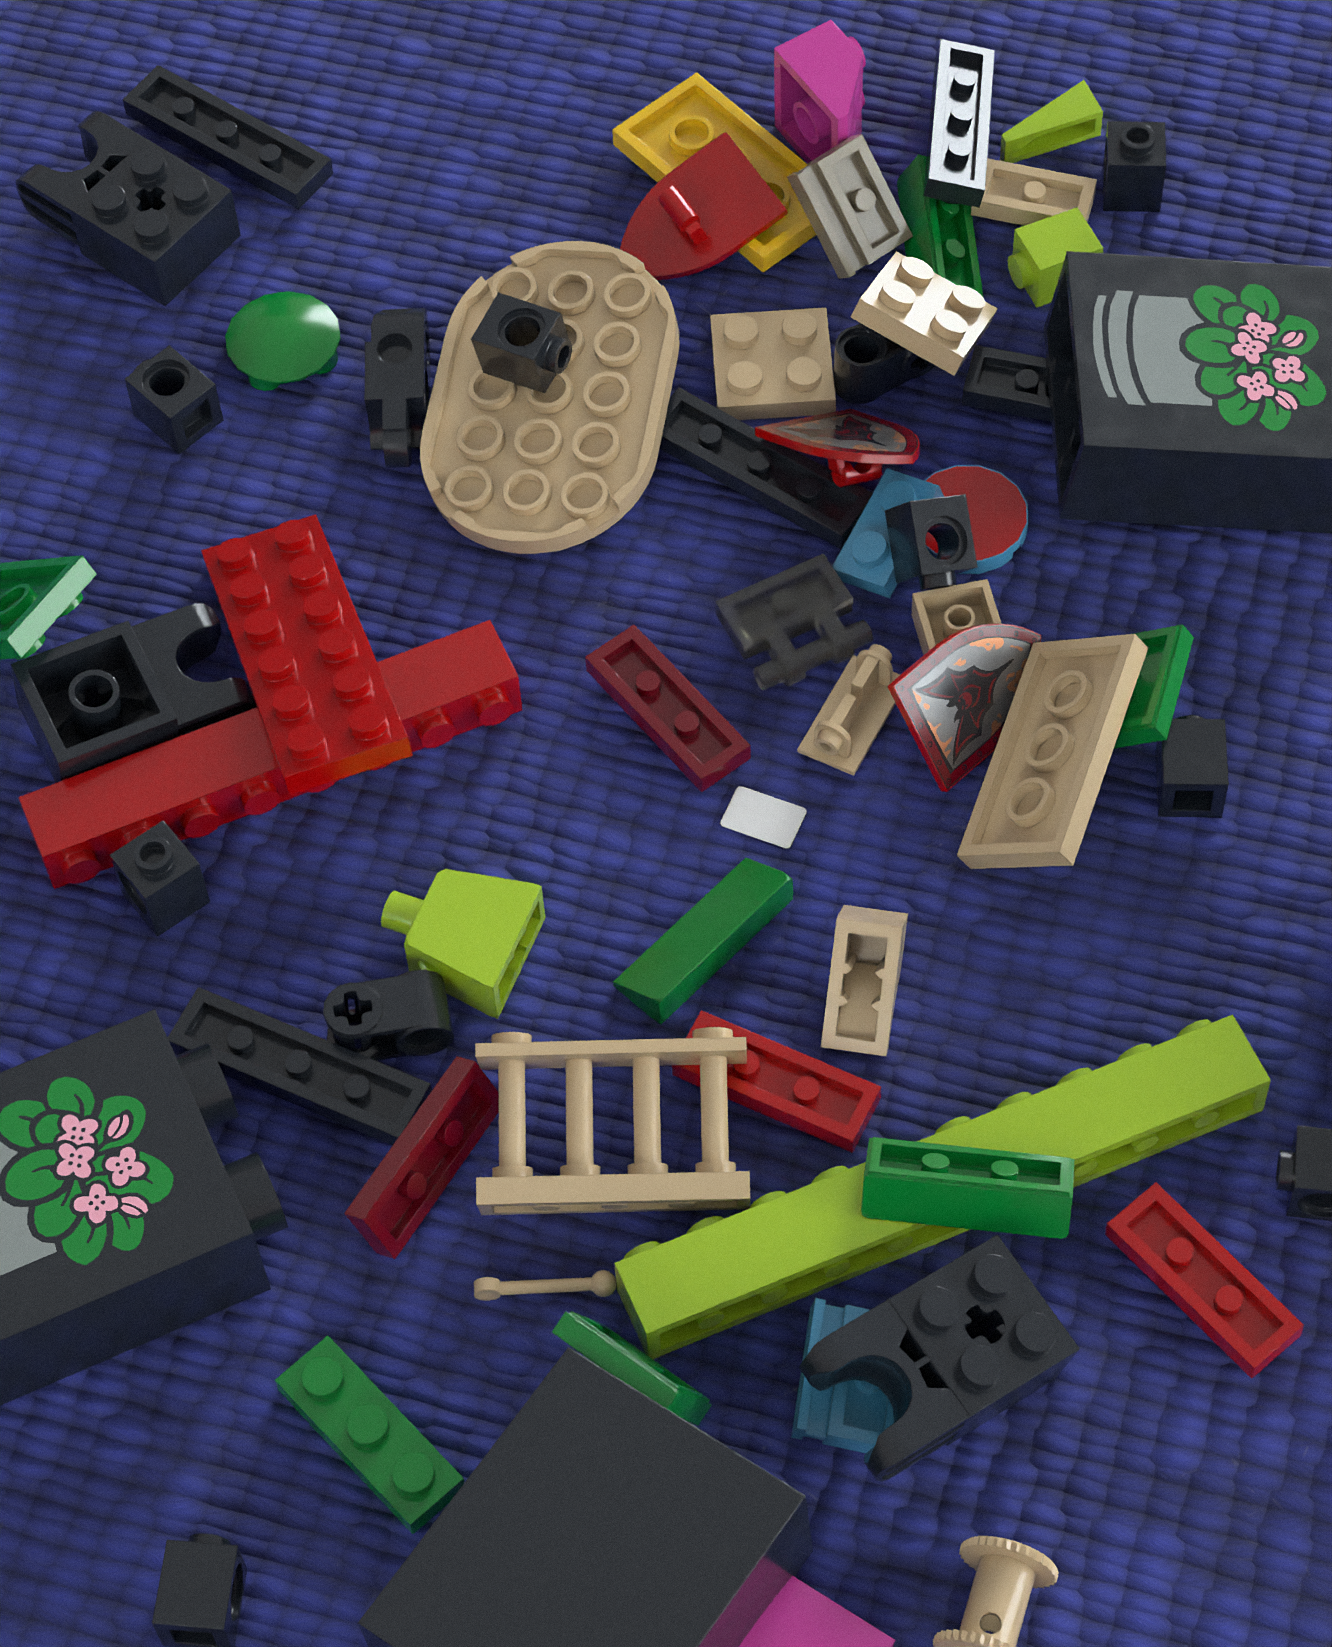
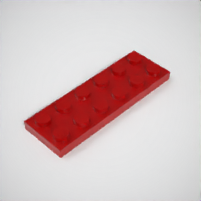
M316 514L299 520H289L277 527L242 538L228 539L219 545L201 550L208 575L289 795H294L413 756L405 728Z

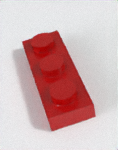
M700 1011L686 1038H693V1030L706 1027L729 1028L733 1030V1037H746L747 1064H727V1096L729 1100L853 1153L881 1099V1086L705 1011ZM672 1065L673 1076L700 1087V1065Z
M1157 1182L1107 1223L1105 1235L1251 1379L1301 1336L1304 1324Z

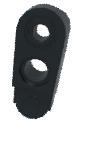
M426 308L387 309L374 314L371 323V342H365L364 400L369 423L371 450L384 451L386 468L411 467L412 449L420 448L422 430L430 401V335Z

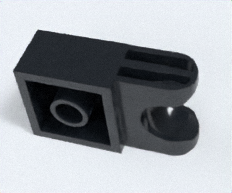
M94 111L77 125L81 132L84 154L90 164L83 169L73 172H60L41 164H35L15 181L18 194L26 211L41 223L78 245L82 255L163 306H166L241 236L232 190L100 111Z
M203 603L192 604L131 626L129 621H125L11 664L17 704L55 783L257 708L249 683L242 678L232 677L217 682H200L184 675V672L189 667L209 657L216 651L221 635V623L211 607Z
M996 1235L824 1337L813 1346L800 1364L799 1369L810 1385L819 1391L827 1390L841 1382L859 1380L879 1387L888 1397L893 1407L894 1423L878 1436L875 1446L864 1455V1463L877 1481L884 1482L942 1446L950 1445L1055 1380L1080 1348L1003 1241Z

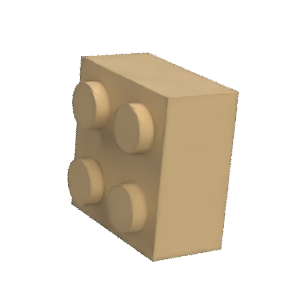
M988 579L912 593L911 615L923 655L943 639L961 629L981 624H1002Z

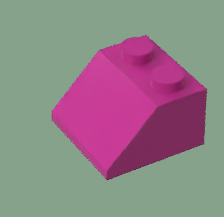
M832 20L774 48L775 127L807 164L850 136L862 133V107L865 105L862 91L863 68L866 65L865 55L858 41L851 36L847 37Z

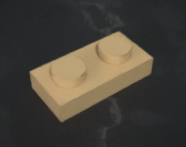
M987 158L985 192L980 208L972 207L971 215L1025 226L1078 207L1088 222L1095 198L1097 179Z

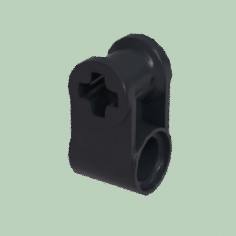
M859 323L846 328L838 335L835 341L833 368L835 392L844 401L854 404H866L912 378L925 375L936 365Z
M414 970L395 977L358 983L348 982L332 990L324 1002L323 1015L328 1027L327 1040L376 1061L408 1055L425 1056L446 1049L454 1040L444 980L435 971ZM353 999L355 1008L349 1010L348 1000ZM352 1022H360V1023H361V1024L356 1025V1026H349V1024L352 1023ZM354 1039H361V1048H355Z

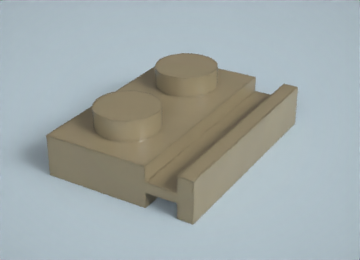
M862 134L850 136L809 162L808 166L787 176L839 279L850 278L863 266L870 265L913 237Z

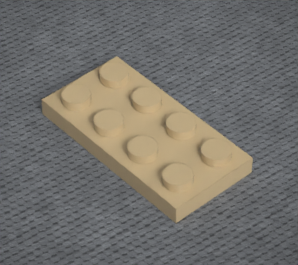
M1136 634L1033 643L957 853V857L970 869L1074 865L1148 647Z

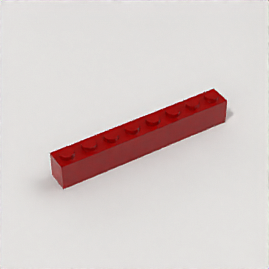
M491 620L377 662L407 733L412 752L425 747H439L456 735L483 725L492 726L499 724L511 714L523 710L518 674ZM254 708L18 798L52 886L56 889L69 883L78 884L86 882L95 877L99 872L113 867L110 854L163 820L180 841L190 837L199 838L212 833L221 825L247 815L266 813L277 804L307 792L324 791L333 786L337 781L289 795L258 708ZM386 764V765H383V766H380V767H377V768H374V769H370V770H378V769H381V768H384V767L388 766L389 764Z

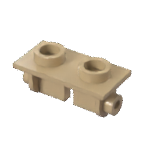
M874 644L870 646L869 650L860 651L857 657L854 655L851 657L799 745L798 753L853 776L855 775L896 704L887 686L900 674L893 672V667L890 663L892 654L888 649Z

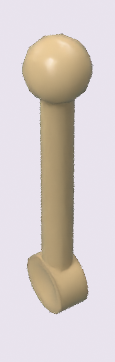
M606 1270L597 1271L592 1277L500 1281L493 1277H483L474 1281V1297L478 1300L490 1301L498 1299L501 1295L593 1291L599 1297H607L615 1291L617 1284L615 1276Z

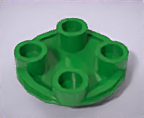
M290 291L265 294L241 308L231 319L225 335L228 357L238 371L248 376L249 383L257 390L270 391L283 383L301 381L313 374L327 373L338 362L337 348L341 339L338 319L327 304L309 294Z

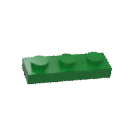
M328 1335L275 1379L278 1391L412 1534L417 1532L449 1504L465 1483L464 1478Z

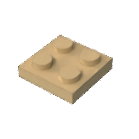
M896 251L861 296L851 318L955 376L990 325L998 308L985 302L984 298L974 289L966 286H957L934 273L932 268L924 261L914 257H906Z
M826 307L710 315L718 409L738 420L815 416L836 411Z

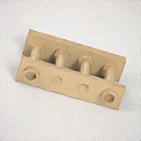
M706 1027L693 1030V1038L532 1042V1035L528 1033L502 1032L493 1034L491 1036V1043H475V1057L482 1070L498 1069L499 1166L492 1168V1177H476V1205L481 1215L749 1209L751 1205L750 1171H736V1163L729 1161L727 1064H747L746 1037H733V1030L729 1028ZM700 1065L702 1162L695 1164V1172L668 1173V1165L661 1163L660 1066ZM633 1066L634 1163L627 1166L628 1174L601 1175L600 1166L594 1165L592 1067ZM565 1068L567 1165L560 1167L559 1176H533V1168L526 1166L525 1069Z

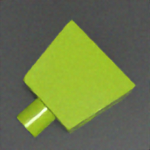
M444 869L436 874L424 900L393 891L384 905L381 926L406 935L404 949L409 971L429 970L437 972L444 980L447 994L488 1016L498 1019L546 918L542 886L529 882Z

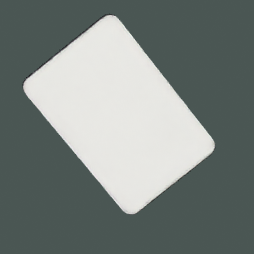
M739 786L736 788L726 808L720 825L788 849L795 840L807 810L804 807Z

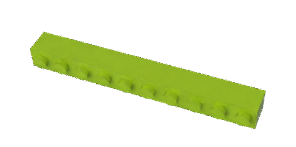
M1232 1014L1215 1022H1211L1208 1019L1196 1021L1182 1029L1175 1038L1153 1047L1148 1043L1136 1045L1122 1053L1115 1062L1092 1071L1090 1068L1074 1070L1062 1077L1056 1086L1031 1095L1029 1092L1014 1094L1003 1100L994 1111L974 1119H970L967 1116L952 1119L940 1126L934 1135L916 1142L1075 1159L1074 1188L1263 1111L1271 1080ZM866 1162L849 1169L846 1166H836L820 1173L807 1186L787 1194L784 1191H774L765 1194L755 1200L749 1209L725 1219L721 1216L705 1218L694 1224L685 1235L663 1244L651 1241L636 1246L624 1256L623 1260L614 1263L617 1291L645 1353L652 1359H655L971 1229L866 1218L861 1213Z

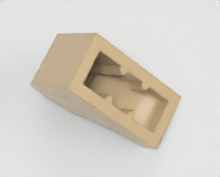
M843 905L836 919L821 1047L887 1056L901 973L908 913Z

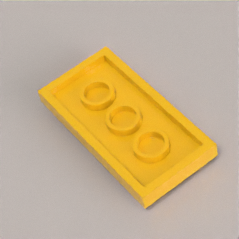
M696 72L612 129L613 145L658 183L669 172L726 131L789 213L738 250L740 254L761 272H765L816 236L787 178L790 174L798 172L808 165Z

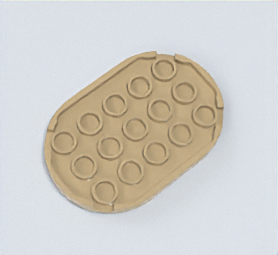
M554 242L535 246L510 256L512 264L498 271L486 281L481 276L471 285L460 299L449 320L420 442L421 469L430 495L442 516L462 535L488 548L517 554H538L561 551L592 539L618 522L635 505L649 484L654 472L678 360L680 344L677 318L664 285L661 286L645 270L643 262L620 249L595 242ZM498 292L560 312L572 343V354L568 366L564 372L556 374L546 393L485 374L482 371L471 338Z

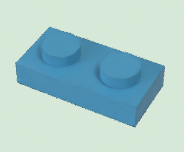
M887 468L831 568L837 580L890 598L898 583H896L885 510L909 501L944 497L940 486Z

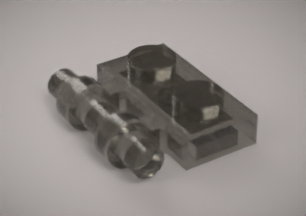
M824 553L715 601L716 616L743 659H748L763 651H767L771 657V661L753 668L755 680L762 690L782 682L786 686L805 679L806 671L830 660L835 664H839L855 655V649L873 642L871 628L864 619L846 627L839 620V617L853 612V597ZM816 629L821 637L820 639L800 648H794L790 639Z

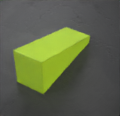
M1085 80L1001 135L1000 160L1015 163L1100 136L1103 110Z

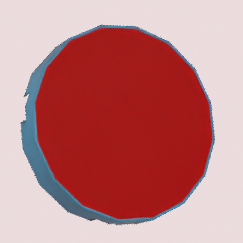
M955 465L936 471L924 480L939 485L944 497L966 494L978 567L959 574H981L1002 567L1013 558V552L1019 548L1020 544L1022 547L1028 529V504L1019 487L1004 474L980 465ZM927 532L925 538L926 547L930 554L936 558L938 554L937 542Z

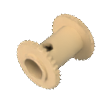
M994 1536L971 1537L963 1541L959 1550L960 1558L976 1571L960 1629H954L953 1631L947 1629L946 1631L941 1630V1632H937L933 1639V1647H1016L1032 1588L1037 1589L1038 1587L1044 1588L1054 1585L1059 1574L1057 1567L1046 1555L1022 1543ZM984 1631H991L994 1634L986 1633Z

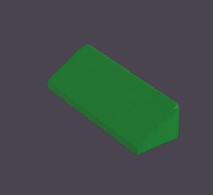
M918 154L897 180L900 211L913 237L904 242L906 257H914L924 261L932 268L934 273L957 286L972 288L983 297L971 206L949 204L939 199L923 196L927 157Z
M749 858L743 859L613 981V986L661 1025L793 900V879L783 871Z
M869 1138L863 1180L861 1213L862 1216L871 1219L1058 1239L1066 1238L1069 1234L1073 1200L1075 1159L887 1138Z

